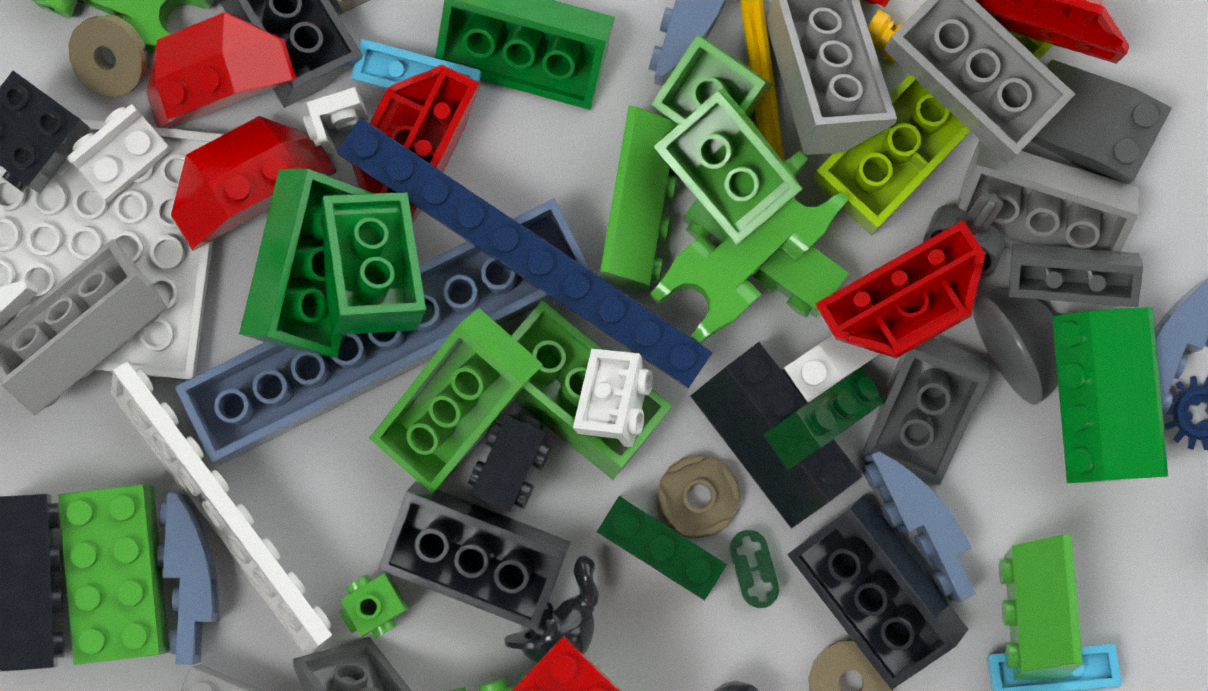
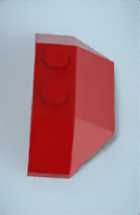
M975 0L1007 31L1115 64L1128 53L1129 44L1104 0Z
M223 12L157 39L146 93L157 127L170 129L296 80V76L284 39L270 34L229 12Z
M439 65L430 71L387 87L370 124L444 172L465 130L480 83L444 65ZM352 165L359 188L374 194L394 193ZM409 203L413 224L421 210Z
M258 116L186 154L171 217L192 252L269 210L280 169H310L329 177L335 174L337 170L321 145L316 147L314 141L310 140L308 133Z
M964 220L815 303L836 340L897 359L972 316L985 260V252Z

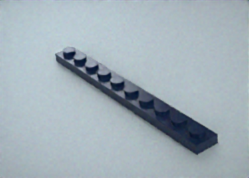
M361 117L336 151L340 157L394 193L407 192L409 203L633 353H639L645 361L687 389H689L713 353Z

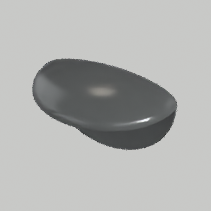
M1009 289L991 290L976 296L973 316L980 337L991 359L1007 383L1023 400L1033 405L1040 403L1058 386L1052 316L1054 315L1037 299L1009 297Z

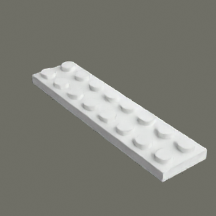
M128 361L113 370L110 394L303 653L308 655L319 651L332 636L328 630L331 627L328 617L318 606L312 609L303 597L306 590L299 578L293 572L285 573L277 562L280 559V555L269 539L264 538L261 540L252 528L255 522L251 514L242 504L235 506L226 494L229 491V487L224 478L217 470L210 472L201 459L204 457V454L198 443L191 436L185 439L176 427L179 421L174 411L165 402L160 405L152 395L151 391L154 390V387L147 375L141 369L134 371Z

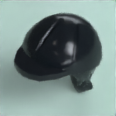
M580 556L576 560L573 570L579 587V595H576V598L564 601L555 611L552 604L548 602L547 609L544 611L537 631L529 629L507 635L504 639L505 646L521 649L525 656L538 663L564 635L585 654L594 635V618L592 613L599 597L598 589L593 581L595 569L593 560L587 556Z

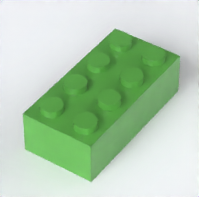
M478 308L453 330L369 439L433 494L457 470L543 364Z
M140 484L58 494L74 665L170 653L162 569H159L157 565L159 534L154 486Z

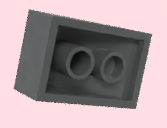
M1052 59L1047 68L1071 89L1075 95L1031 141L1088 172L1126 184L1131 183L1136 178L1172 108L1133 87Z
M934 338L900 356L883 398L885 402L880 405L862 455L865 456L869 453L880 451L899 462L917 477L940 486L990 380V360Z
M370 637L293 659V667L303 691H412Z

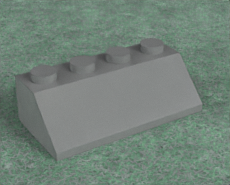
M772 1L766 20L767 29L804 155L845 152L894 125L897 121L896 113L860 1Z
M927 0L891 36L884 48L894 60L1006 165L1075 95L1071 89L975 0Z
M979 139L966 171L956 207L969 213L983 192L996 193L1003 202V208L991 226L1002 233L1005 239L1004 247L1012 249V243L1121 252L1138 217L1139 187L1020 151L1006 165Z
M112 239L0 330V383L35 416L45 407H49L57 402L61 394L78 380L86 378L93 371L94 367L107 356L119 351L126 344L127 340L141 328L152 324L167 306L153 285L119 244Z

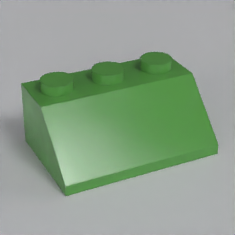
M1059 535L1012 545L1004 555V559L999 560V580L1001 584H1006L1008 599L1002 602V620L1004 626H1010L1011 642H1006L1005 661L1007 668H1013L1014 680H1065L1083 664L1072 535Z

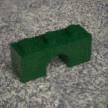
M859 368L764 433L763 436L786 469L789 470L879 407L885 400L878 392L875 383L868 378L862 368Z
M620 496L596 532L704 601L727 566L726 563Z

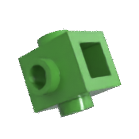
M384 573L372 581L367 574L345 587L349 594L340 599L344 609L340 610L339 613L351 633L358 630L362 637L372 632L376 639L395 628L397 624L394 618L409 610V607L389 573ZM369 599L375 601L377 605L374 614L369 613L366 605Z

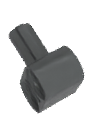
M983 192L969 213L952 205L939 207L931 218L923 242L943 232L942 230H946L964 220L984 252L987 253L985 254L980 279L990 277L996 271L1005 246V239L1002 233L991 226L1003 208V202L996 193Z

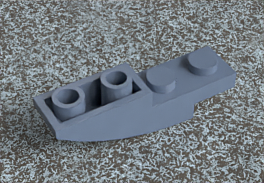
M676 0L673 9L665 8L659 30L666 33L663 47H654L648 69L655 71L654 84L659 86L665 84L697 35L708 38L718 21L726 0Z
M1208 278L1180 298L1155 327L1163 417L1168 412L1173 399V395L1168 393L1173 379H1178L1182 375L1188 357L1183 355L1184 351L1192 354L1203 350L1204 346L1208 347Z
M880 451L863 456L862 458L866 464L862 468L864 476L873 490L878 489L885 503L881 505L884 518L891 528L896 527L898 532L916 530L918 535L914 536L915 544L925 559L930 558L936 571L932 577L942 596H948L950 601L962 602L975 595L976 593L958 558V555L972 549L960 525L944 503L921 479L894 459Z
M167 492V501L161 502L159 512L160 525L165 527V543L159 544L157 565L159 569H163V578H180V584L174 587L172 594L173 612H178L177 629H172L170 653L176 654L175 664L193 665L201 663L203 622L220 621L217 572L205 530L194 508L185 494Z

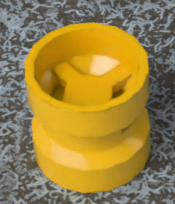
M879 8L868 25V29L875 50H880L882 59L893 65L896 60L884 48L891 36L903 24L895 25V22L891 20L890 14Z

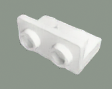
M353 87L306 102L310 114L303 116L310 140L314 141L316 147L321 145L328 154L336 152L329 129L336 127L337 132L351 130L360 117L364 119L368 115L362 98L356 88Z
M132 104L127 108L120 107L114 110L105 119L106 125L94 135L87 134L80 138L72 147L73 152L67 157L71 164L84 175L100 196L108 203L172 150L141 112Z
M591 349L573 429L577 434L617 438L623 446L633 447L635 437L642 432L644 425V412L642 410L644 396L650 394L653 384V373L639 353Z

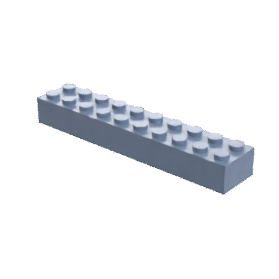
M555 198L513 218L592 272ZM465 242L419 265L426 312L417 330L342 335L337 358L264 342L175 386V389L211 463L222 465L430 361L453 330L478 308L500 326L536 308L542 300L546 303L553 298L469 242Z

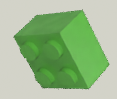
M697 35L651 103V106L677 124H680L715 92L725 89L750 118L773 83L706 37Z

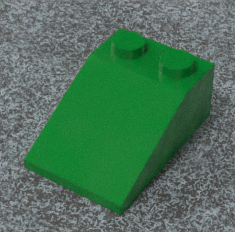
M408 193L323 196L322 217L326 297L332 335L417 330L426 312Z

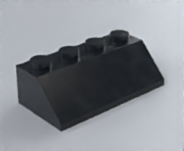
M219 0L225 12H229L270 34L284 39L296 76V80L273 89L284 108L319 92L363 57L329 0Z
M760 342L727 365L690 395L791 529L863 477L834 439L789 470L786 469L763 434L807 403Z
M415 481L405 493L378 569L537 631L571 541L445 492L436 490L431 494L419 482Z
M51 495L0 496V672L54 668L58 666L57 658L65 657L64 632H56V615L63 614L62 588L55 589L54 572L61 571L62 568L60 545L53 546L52 529L60 528L59 503H51Z
M865 495L830 519L787 554L891 690L955 648L968 631L967 626Z

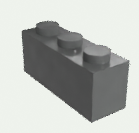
M1012 243L1008 281L1009 297L1138 307L1143 273L1140 253Z

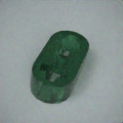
M742 530L733 536L729 544V554L743 600L748 605L756 608H766L775 602L779 594V584L765 538L759 532ZM748 536L751 542L759 543L760 550L754 552L756 566L753 567L749 566L746 555H738L736 548L742 545V538ZM758 570L762 583H770L771 590L765 592L766 600L759 601L757 596H750L748 593V588L754 586L751 573Z

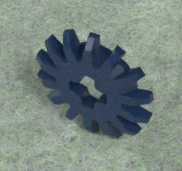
M1196 376L1190 377V388L1188 389L1185 388L1181 381L1175 384L1180 395L1178 397L1173 395L1172 403L1174 407L1169 408L1166 413L1167 415H1173L1174 420L1166 423L1164 427L1168 430L1177 426L1179 431L1173 440L1179 443L1186 435L1188 437L1187 449L1194 450L1196 440H1200L1203 449L1208 450V421L1201 420L1196 425L1191 421L1193 414L1188 411L1190 405L1196 407L1202 402L1207 405L1205 412L1208 414V377H1206L1202 386H1198Z

